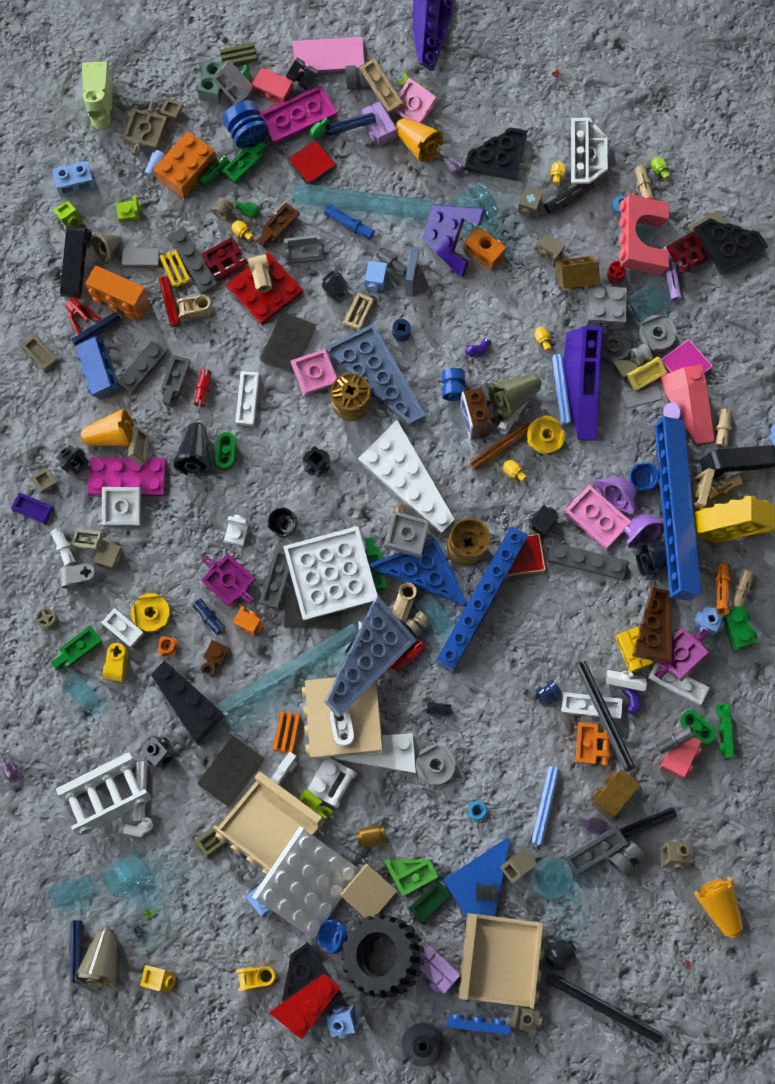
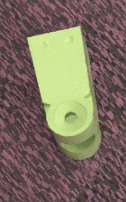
M82 63L83 99L90 122L96 129H105L111 123L110 111L112 110L113 81L108 63Z

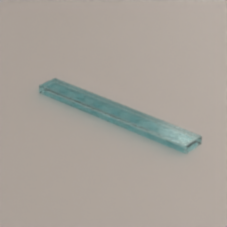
M294 183L292 202L321 206L331 204L337 208L428 219L432 205L436 204V201L301 183Z
M353 624L345 627L219 702L218 705L224 716L227 717L355 640L359 631Z

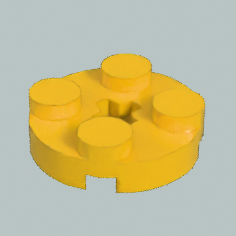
M542 416L532 421L527 431L528 445L542 454H551L559 449L565 439L564 430H561L559 421L551 416ZM547 431L549 438L545 439L542 433Z
M144 594L131 607L132 621L141 631L153 633L160 631L168 625L171 614L170 607L165 599L157 594ZM150 608L156 611L152 618L146 615Z

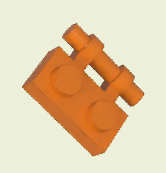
M578 722L575 763L595 765L596 757H600L601 766H609V759L612 758V752L610 751L611 741L604 727L602 733L598 732V724ZM597 739L603 740L602 750H597Z

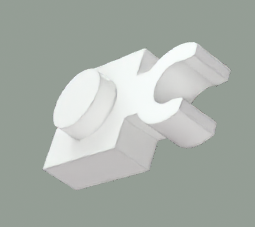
M289 751L278 767V770L271 777V780L278 785L288 771L291 773L298 764L296 762L297 757Z

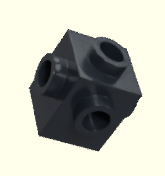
M70 445L65 447L57 457V460L61 463L59 466L66 473L71 472L75 475H78L90 463L85 457L86 453L78 446L76 448Z
M313 446L303 457L304 470L309 475H316L318 478L322 473L326 474L331 466L329 454L323 449Z
M152 736L141 749V752L145 755L144 759L150 765L163 769L177 755L170 746L171 742L163 736L161 738Z

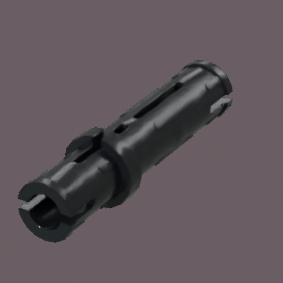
M594 182L590 184H577L566 192L557 194L556 198L544 204L546 212L551 214L558 208L567 206L568 202L594 188Z

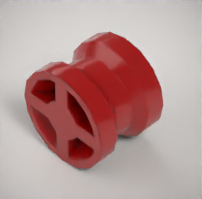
M620 261L612 262L608 268L607 279L614 284L621 283L625 278L627 268L620 267Z

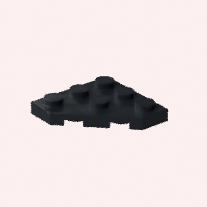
M510 127L503 134L485 141L480 147L469 150L464 170L517 181L528 131Z
M711 218L693 228L721 275L768 248L759 231L742 229L740 226L720 223Z
M308 942L290 955L282 1003L323 974L332 979ZM340 990L329 1004L343 995Z

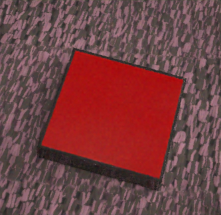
M316 139L287 158L288 163L308 187L337 168V164Z

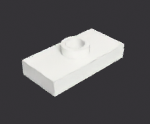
M607 670L606 672L607 684L641 691L646 690V677L633 675L629 671L617 672Z

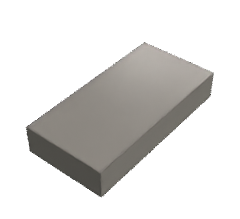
M123 248L122 267L159 268L160 250L159 248Z

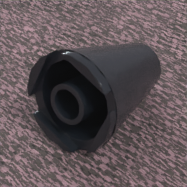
M195 422L188 426L174 458V469L183 475L188 476V473H194V477H199L210 472L211 458L207 428L202 423Z
M641 542L637 545L636 550L639 549V554L636 555L637 566L641 575L647 576L646 580L655 579L668 572L665 542Z
M418 1023L408 1028L402 1038V1051L406 1059L413 1065L420 1067L429 1066L440 1058L443 1051V1039L440 1032L434 1026L427 1023ZM421 1042H425L427 1044V1048L425 1051L419 1049V1044Z

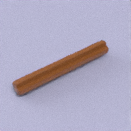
M524 423L471 460L470 466L472 469L478 470L525 437L531 423Z

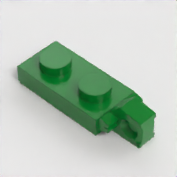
M260 141L254 147L247 146L223 168V174L236 184L261 161L263 154L267 151L266 145Z
M372 537L365 538L366 549L364 550L370 565L382 559L379 547H374ZM370 569L376 591L386 589L385 575Z
M90 625L59 648L60 651L56 653L58 657L50 663L56 671L63 666L68 668L103 641Z
M721 703L716 706V715L721 720V723H718V734L722 735L723 742L719 743L720 755L724 756V760H731L734 753L729 703Z

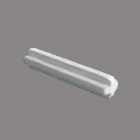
M145 761L136 763L135 780L140 791L146 790L148 763ZM145 805L133 808V820L142 821L145 818Z

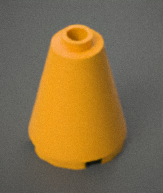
M403 118L396 123L397 135L418 161L428 163L438 155L439 151L437 149L444 142L442 132L407 118Z
M122 409L84 427L83 432H81V439L87 446L129 447L131 428L135 427L130 413Z
M726 877L728 881H722L719 878L701 886V892L695 891L694 895L723 935L734 938L739 936L743 929L735 885L731 877Z

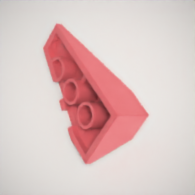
M702 364L684 367L662 376L665 395L670 402H677L682 406L683 416L681 420H684V427L695 445L714 442L707 384Z

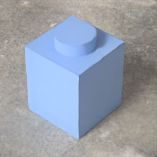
M368 262L365 288L371 291H383L387 274V263Z

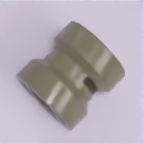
M421 611L415 614V618L405 622L408 630L416 638L422 634L423 630H428L432 626L429 619Z

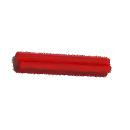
M168 276L160 277L159 283L170 326H179L180 322Z

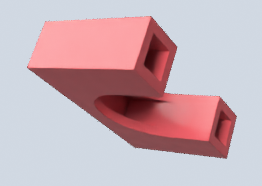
M628 194L619 206L621 211L619 226L621 227V234L619 236V243H621V250L619 252L620 267L661 275L669 267V251L645 245L638 238L635 225L643 223L661 227L669 219V203Z

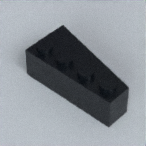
M165 660L151 674L192 739L198 745L220 722L224 714Z

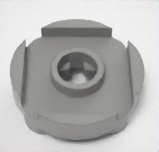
M652 315L643 321L639 329V340L642 344L645 343L652 353L662 352L673 345L677 330L669 318L665 319L661 315ZM654 330L662 332L660 337L654 336Z
M430 745L419 753L416 760V771L421 780L432 786L442 785L452 778L455 772L456 761L449 749L438 745ZM433 760H435L436 762H439V761H440V762H441V765L439 766L440 769H439V770L431 769V767H430V766L432 765V762H431V761H433Z

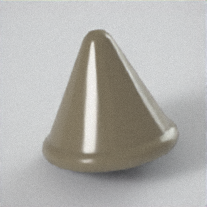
M94 233L91 236V246L95 255L101 261H110L122 238L115 235Z

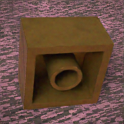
M585 256L555 260L557 282L566 290H576L579 286L593 288L595 284H600L599 261L594 257Z
M621 769L617 773L613 771L604 781L606 784L605 788L600 787L592 796L594 801L591 806L609 820L616 816L640 785Z

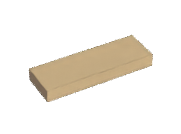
M375 58L359 67L388 114L403 105L402 100Z

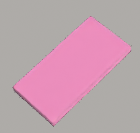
M362 37L293 41L294 60L296 57H299L306 62V66L311 65L317 69V74L346 72V65H355L359 68L360 65L364 64ZM300 68L297 75H302L304 70Z

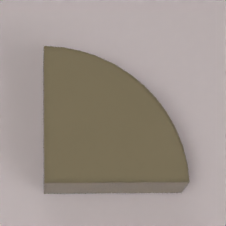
M619 360L613 363L614 368L622 379L627 378L626 374L638 368L636 364L627 360Z

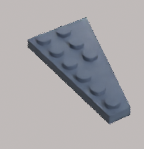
M374 324L324 347L327 353L349 373H356L364 377L369 383L370 392L408 426L426 417Z
M379 596L374 599L325 700L326 705L337 717L341 716L416 641L415 637Z

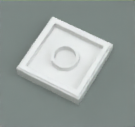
M102 487V525H141V487Z

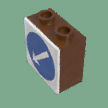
M478 388L462 392L461 410L469 439L489 436L492 422L483 389Z

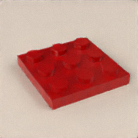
M269 252L266 253L272 289L268 292H257L250 266L226 284L230 292L261 326L304 293L299 284Z

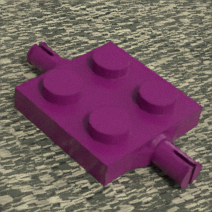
M227 553L216 563L208 555L202 560L210 569L201 582L228 607L241 597L249 605L251 601L255 600L247 591L256 579L231 555Z
M682 627L672 637V661L669 664L662 663L663 666L654 674L661 680L669 672L682 682L710 656V653L701 643L709 633L703 628L694 636Z

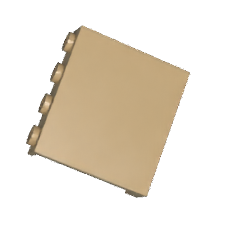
M336 677L305 680V687H302L303 699H306L307 706H303L304 718L308 720V725H305V736L309 737V744H306L307 757L310 756L312 762H315L317 758L375 753L376 756L384 755L377 680L347 709L350 713L354 732V741L348 747H340L335 743L330 720L332 710L325 703ZM339 716V717L337 718V720H338V721H343V720H344V717H343V716ZM347 735L341 736L342 740H346L348 738Z
M259 771L255 776L256 782L219 827L214 825L213 829L216 833L215 837L222 843L228 842L232 845L230 848L236 854L240 855L242 853L245 855L248 863L254 867L258 865L263 869L262 873L267 876L299 827H302L314 836L324 822L319 814Z
M467 913L458 998L534 1009V1004H538L539 991H536V985L541 980V970H538L539 961L543 960L544 950L541 949V940H545L546 928L543 927V923Z

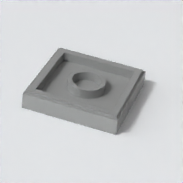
M393 511L383 548L421 558L430 521Z

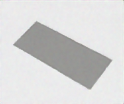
M658 385L623 394L627 408L663 399Z

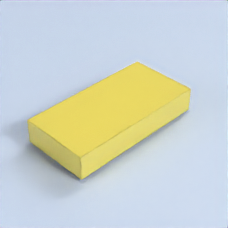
M656 357L626 375L633 390L637 391L667 374L661 358Z

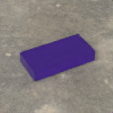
M19 492L11 510L46 525L54 507Z

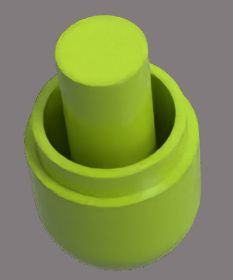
M655 157L651 161V168L655 174L662 176L664 180L669 179L668 165L663 158Z

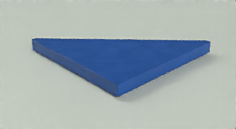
M436 538L425 542L421 558L399 552L369 565L370 569L404 583H411L419 589L459 605H467V601Z
M508 837L443 880L466 918L467 913L495 916L503 871L500 867L506 861L510 841Z

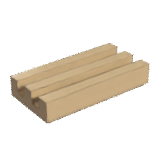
M358 292L343 322V326H349L350 329H356L357 331L361 330L375 299ZM360 298H362L363 300L353 321L349 322ZM369 301V303H368V305H367V307H366V309H365V311H364V313H363V315H362V317H361V320H360L359 324L357 325L356 323H357V321H358V319H359V317H360V315H361V312H362V310H363V308H364L366 302Z

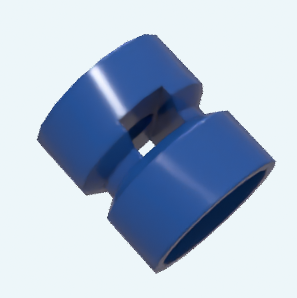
M461 368L443 370L441 372L443 384L442 398L447 401L461 400L462 392L466 391V386L463 385L466 382L465 371Z

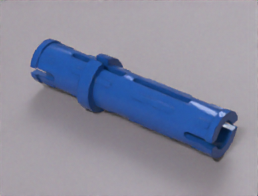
M331 204L327 205L324 215L348 227L354 234H360L367 240L373 238L375 234L374 229L363 224L361 220L350 217Z

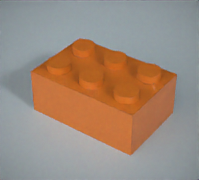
M186 131L153 169L156 180L185 199L199 183L197 179L208 170L207 167L217 161L215 149Z
M96 265L85 282L88 293L94 303L106 305L113 312L119 311L124 313L129 319L133 320L135 318L140 321L150 304L144 286Z

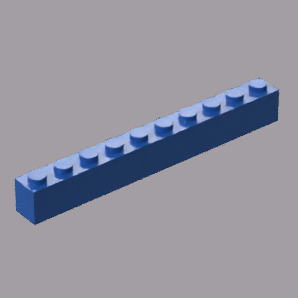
M664 416L654 424L670 598L692 601L701 595L702 586L700 584V567L698 564V549L692 506L693 498L691 496V480L685 437L686 430L684 420Z

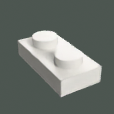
M115 608L101 622L130 648L144 635L138 627Z

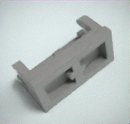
M230 60L222 68H219L212 77L214 82L235 104L242 101L252 90V84Z
M320 235L284 239L287 264L323 260Z

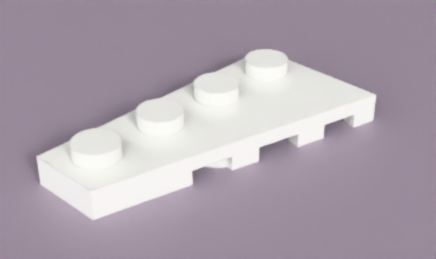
M413 733L382 735L384 755L376 756L375 753L336 756L335 760L416 774Z

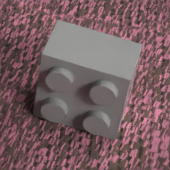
M605 286L589 288L587 294L586 326H602V330L608 328L623 330L626 323L627 288Z

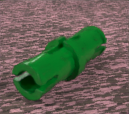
M222 155L213 165H209L207 167L208 170L197 179L199 184L206 188L214 178L220 176L223 168L230 161Z

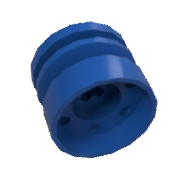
M240 101L231 106L223 115V124L239 149H245L247 146L254 147L268 135L269 127L253 101Z

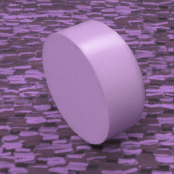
M671 402L665 405L663 413L666 417L680 419L683 416V408L679 403Z

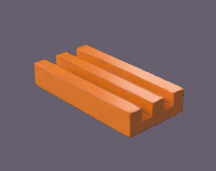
M280 711L273 751L289 753L290 751L293 753L300 714ZM284 717H287L282 746L280 748L278 745ZM291 718H294L295 721L289 749H285Z

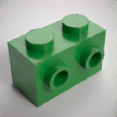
M743 605L729 609V613L723 616L722 621H724L723 626L733 653L752 647L757 642V634L755 629L750 626L748 611L744 610Z

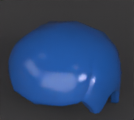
M649 462L636 464L629 473V481L639 491H648L654 488L659 480V471L655 465Z
M334 920L324 921L317 934L318 945L323 947L326 952L332 954L341 952L344 949L342 947L343 942L348 941L346 927Z

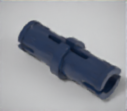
M202 598L193 603L192 607L202 617V621L207 623L216 635L225 630V625L217 618L215 611H211Z

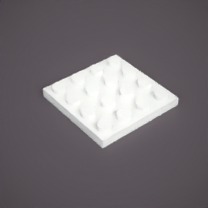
M358 526L283 546L303 621L372 603L377 597Z
M299 827L252 897L315 939L320 926L324 921H327L341 900L340 893L360 870L308 831Z

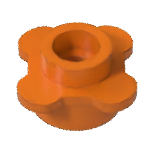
M165 636L160 637L157 653L159 655L167 654L170 657L175 656V647L178 645V640Z

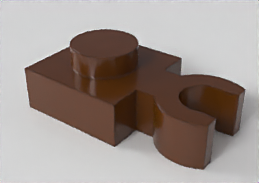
M211 640L203 656L208 661L201 666V672L204 673L205 669L210 667L212 668L210 676L214 677L216 674V664L223 665L230 648Z

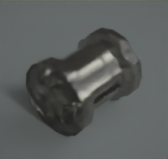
M476 883V901L487 899L497 902V883H493V885H480V883Z

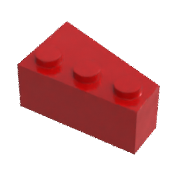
M323 974L268 1013L302 1040L341 989V986L329 976Z

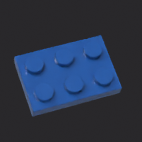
M451 1014V1018L446 1017V1027L510 1035L511 1026L506 1025L505 1020L492 1019V1023H487L485 1018L472 1016L471 1020H464V1016L458 1014Z

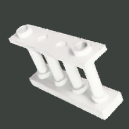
M129 752L56 788L58 796L64 802H70L78 822L71 826V828L78 836L86 835L93 828L135 807L144 806L147 801L151 800L148 792L145 789L140 791L131 771L132 768L136 767V762ZM122 773L125 775L133 794L124 800L121 799L113 780L114 777ZM102 783H106L114 801V805L105 810L95 790L96 786ZM84 792H88L96 812L95 815L85 819L77 800L78 795Z

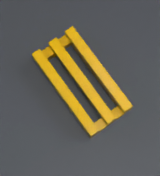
M176 249L172 253H166L165 256H159L174 289L190 282ZM173 257L176 258L185 280L181 279L180 274L176 268V265L172 259ZM168 259L179 281L177 283H175L173 276L166 263V260Z

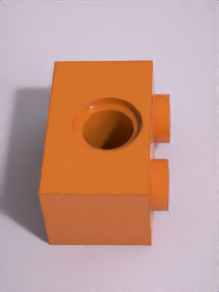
M477 226L464 241L463 250L492 271L505 256L506 247L503 242L494 239L487 230H482ZM482 246H488L489 248L484 249Z

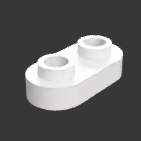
M346 710L341 715L344 717L343 721H338V717L331 711L330 720L335 743L340 747L350 746L354 741V732L349 711ZM347 735L348 738L346 740H342L341 736Z

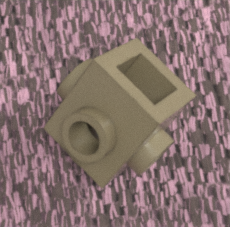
M675 839L667 841L660 847L662 867L682 871L693 863L694 852L691 850V843Z

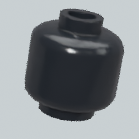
M332 271L322 279L321 286L329 298L333 299L336 297L339 300L347 294L345 290L348 288V283L341 273Z
M558 939L546 949L545 960L552 969L563 971L575 962L576 948L572 942Z

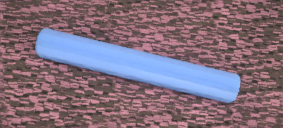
M556 354L553 355L552 360L560 420L562 425L571 424V414L563 356Z
M550 766L547 773L532 843L535 845H542L560 771L559 768Z

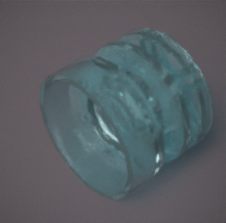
M478 182L469 187L466 193L462 192L451 199L452 206L486 209L483 218L485 222L490 220V217L493 218L498 214L494 198L487 188ZM464 220L463 227L467 231L471 232L477 228V225L467 220Z

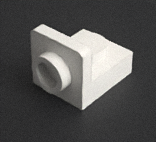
M229 516V524L224 542L243 547L249 527L248 521L243 516Z

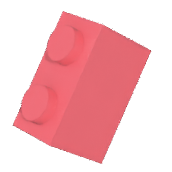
M263 68L260 69L252 83L254 95L277 105L289 100L294 92L292 80L285 76L277 75L272 70Z
M693 738L681 744L680 748L676 747L668 751L660 769L679 779H683L685 775L689 776L693 769L691 762L693 758L697 759L702 748L699 747L701 741Z

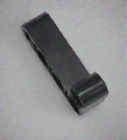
M67 226L60 284L61 297L81 298L86 249L91 246L92 231L87 227Z
M766 445L714 450L700 460L702 472L708 468L715 470L713 479L725 472L770 469L775 467V446Z

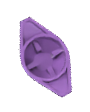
M611 476L609 479L595 480L594 485L612 505L624 512L634 513L636 509L634 505L636 490L630 481Z
M640 514L634 517L630 522V526L624 530L629 536L627 541L628 548L637 547L641 542H652L664 533L663 520L650 514Z

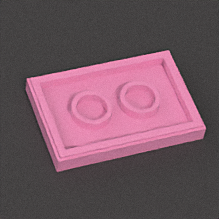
M591 485L564 511V514L605 550L625 532V528L630 526L631 522Z

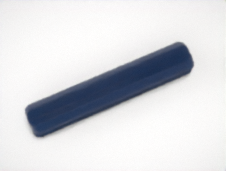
M371 112L329 124L326 127L327 133L333 135L375 123L376 115Z
M114 312L71 339L73 345L76 347L121 321L120 315Z
M82 920L71 921L70 982L79 983L74 978L82 963Z

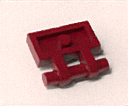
M694 231L666 247L675 263L680 260L683 263L679 267L681 273L690 272L696 265L700 266L708 259V254H702L699 250L703 247V244Z
M233 237L201 253L210 271L215 268L219 270L213 274L216 281L228 277V274L235 270L239 271L248 264L245 257L238 260L237 257L242 254V251ZM230 260L233 262V264L224 268L223 264Z

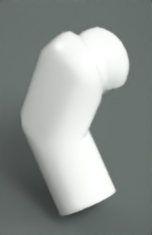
M143 818L142 822L137 826L125 824L123 833L143 837L153 828L152 820L150 818Z

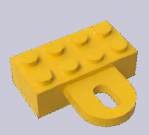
M745 496L742 500H730L727 504H715L714 507L700 508L699 511L693 512L696 537L715 543L750 535L775 533V505L770 504L766 500H758L755 496Z

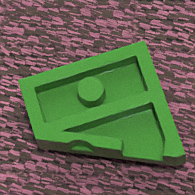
M429 859L384 861L402 897L438 878Z

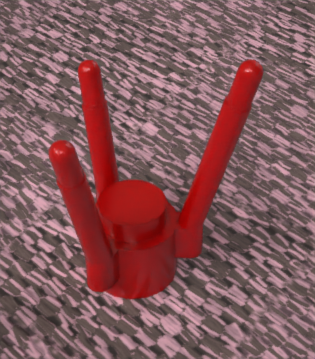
M71 298L66 302L65 308L68 311L66 315L70 318L77 335L80 334V330L74 316H81L88 322L89 319L83 313L85 311L98 322L101 321L96 314L76 298Z

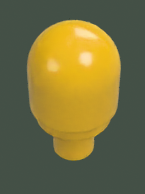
M556 162L551 167L550 175L554 186H559L560 181L565 176V165L561 162Z
M238 220L232 224V231L239 238H246L248 241L253 240L254 235L250 233L249 226L244 222Z
M545 327L537 328L534 333L537 343L543 346L546 352L552 349L550 345L552 340L549 331Z
M508 460L504 463L503 470L508 476L514 479L518 478L522 482L526 480L527 476L522 472L523 469L518 463L513 460Z

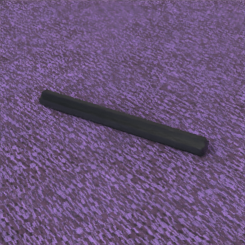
M581 661L576 664L579 675L624 771L629 772L635 768V764L586 661Z
M552 974L548 983L653 1042L659 1043L663 1034L558 975Z

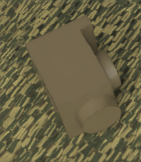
M546 234L543 239L540 238L535 248L538 249L537 253L543 259L550 260L551 266L554 267L556 264L555 260H559L564 253L565 244Z
M514 1005L510 1022L511 1027L533 1033L536 1032V1029L540 1030L542 1017L539 1016V1011ZM527 1015L531 1018L529 1024H525L523 1018Z

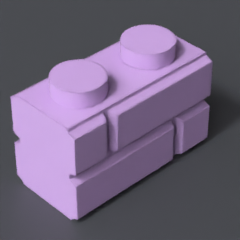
M380 101L362 110V115L371 112L376 115L375 123L364 126V128L368 127L369 136L373 142L376 141L378 146H381L397 138V128Z
M430 946L421 955V958L425 960L424 965L419 967V970L422 971L420 978L423 980L426 977L431 982L429 986L437 994L440 991L444 994L460 974Z

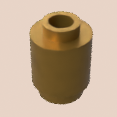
M378 825L360 828V833H356L358 846L362 845L363 849L387 842L384 826L378 827Z

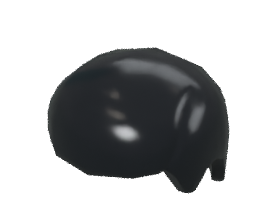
M277 507L267 517V526L275 535L285 538L295 532L298 526V519L290 509Z

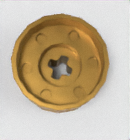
M346 373L336 378L331 388L332 405L335 413L340 418L354 421L361 419L368 413L371 405V392L366 379L356 373Z
M465 518L453 526L447 542V552L456 564L473 566L484 558L490 544V532L487 526L474 518Z

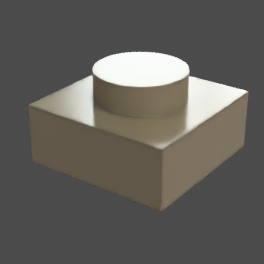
M166 98L160 110V115L177 121L184 108L183 103Z
M47 467L31 476L41 494L58 485Z

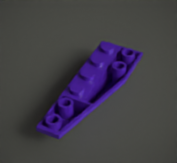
M413 0L412 23L416 54L419 64L430 71L435 70L452 17L453 0Z
M582 326L566 333L564 369L578 440L597 441L603 345L602 326Z

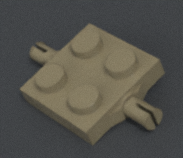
M155 101L150 102L148 110L135 108L132 110L122 139L125 143L135 145L132 152L134 156L139 157L142 148L158 149L168 119L167 116L159 115L155 112L158 103Z

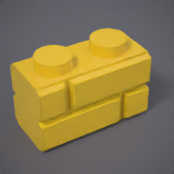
M639 627L619 633L615 637L626 666L631 673L648 668L654 663L651 660L632 657Z

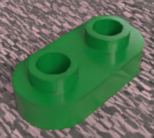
M224 432L217 438L215 462L218 468L228 470L233 467L235 462L236 439L233 434ZM226 441L230 442L228 446L224 445ZM224 459H228V460H229V461H228L227 463H225V464L222 463V461H223Z
M689 710L681 715V727L686 729L688 726H691L696 734V739L701 741V745H708L714 741L716 737L714 728L697 712ZM687 718L692 719V725L687 724ZM702 732L707 733L708 737L706 739L701 736Z

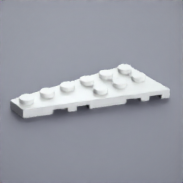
M396 420L358 460L423 519L430 521L429 524L442 535L454 522V518L402 427Z

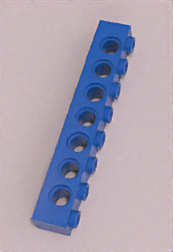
M513 526L509 528L436 659V664L454 673L526 543L528 534Z

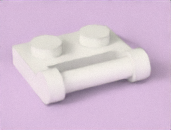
M327 757L324 759L308 789L319 799L338 809L342 796L351 780L355 779L358 773ZM340 773L346 774L333 798L329 797L328 794Z

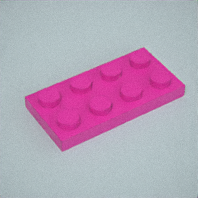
M322 85L260 112L269 127L268 135L274 145L311 129L318 121L321 123L325 117L328 120L337 117V112Z
M90 457L88 495L102 496V487H141V496H164L166 459L147 458L146 464L140 466L130 458Z

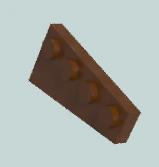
M654 587L650 590L632 657L666 664L672 661L670 591Z

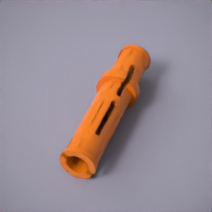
M720 563L717 566L718 577L715 580L717 585L716 612L718 615L724 616L729 613V586L731 585V578L729 577V564Z

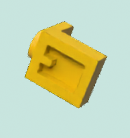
M145 965L140 986L171 993L175 984L176 972Z

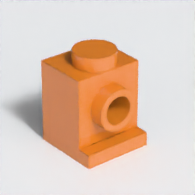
M242 605L232 622L234 627L253 636H256L257 632L260 633L265 625V622L261 621L257 613L253 611L247 612L246 608Z

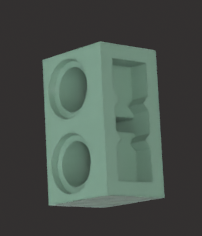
M207 60L206 65L202 67L201 80L196 84V92H198L200 100L220 104L224 91L212 79L214 75L212 74L216 73L219 68H222L224 63Z

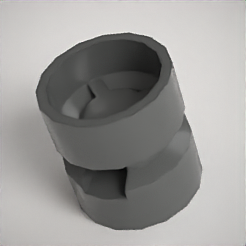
M355 65L345 66L347 89H357L358 85L364 88L371 87L359 68Z
M627 840L628 844L620 848L621 852L616 851L608 859L617 872L626 879L635 871V866L639 867L647 859L644 852L631 840Z

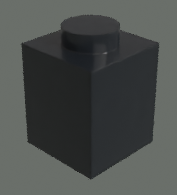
M543 505L532 518L528 527L536 534H540V537L544 539L557 523L558 513L552 507Z

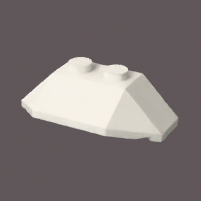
M571 118V184H590L608 170L607 136L590 118Z

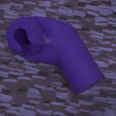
M484 338L480 345H468L465 348V354L470 357H482L492 342Z
M625 688L622 692L630 699V705L627 707V710L630 714L635 715L642 708L641 697L634 689Z

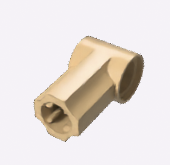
M266 254L248 258L257 292H268L272 289Z
M411 583L401 585L392 610L394 615L403 623L407 621L417 594L416 587ZM405 589H411L413 595L405 597L402 592Z

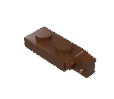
M284 203L263 226L262 235L258 239L259 245L265 248L270 242L274 243L300 216V212L289 204Z

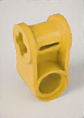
M113 643L109 646L102 673L104 680L124 681L129 654L122 644ZM119 650L122 651V653L118 654L117 656L114 654Z
M251 967L236 970V973L239 974L240 982L238 991L270 986L277 980V972L272 967ZM266 970L272 974L269 982H265L262 979V974Z

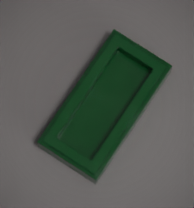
M436 881L408 909L421 923H424L452 895L439 881Z

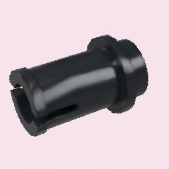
M432 700L427 702L426 713L430 714V716L435 714L450 717L451 704L435 703Z

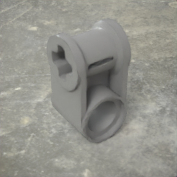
M90 564L61 567V587L63 589H71L94 584L99 578L98 571Z

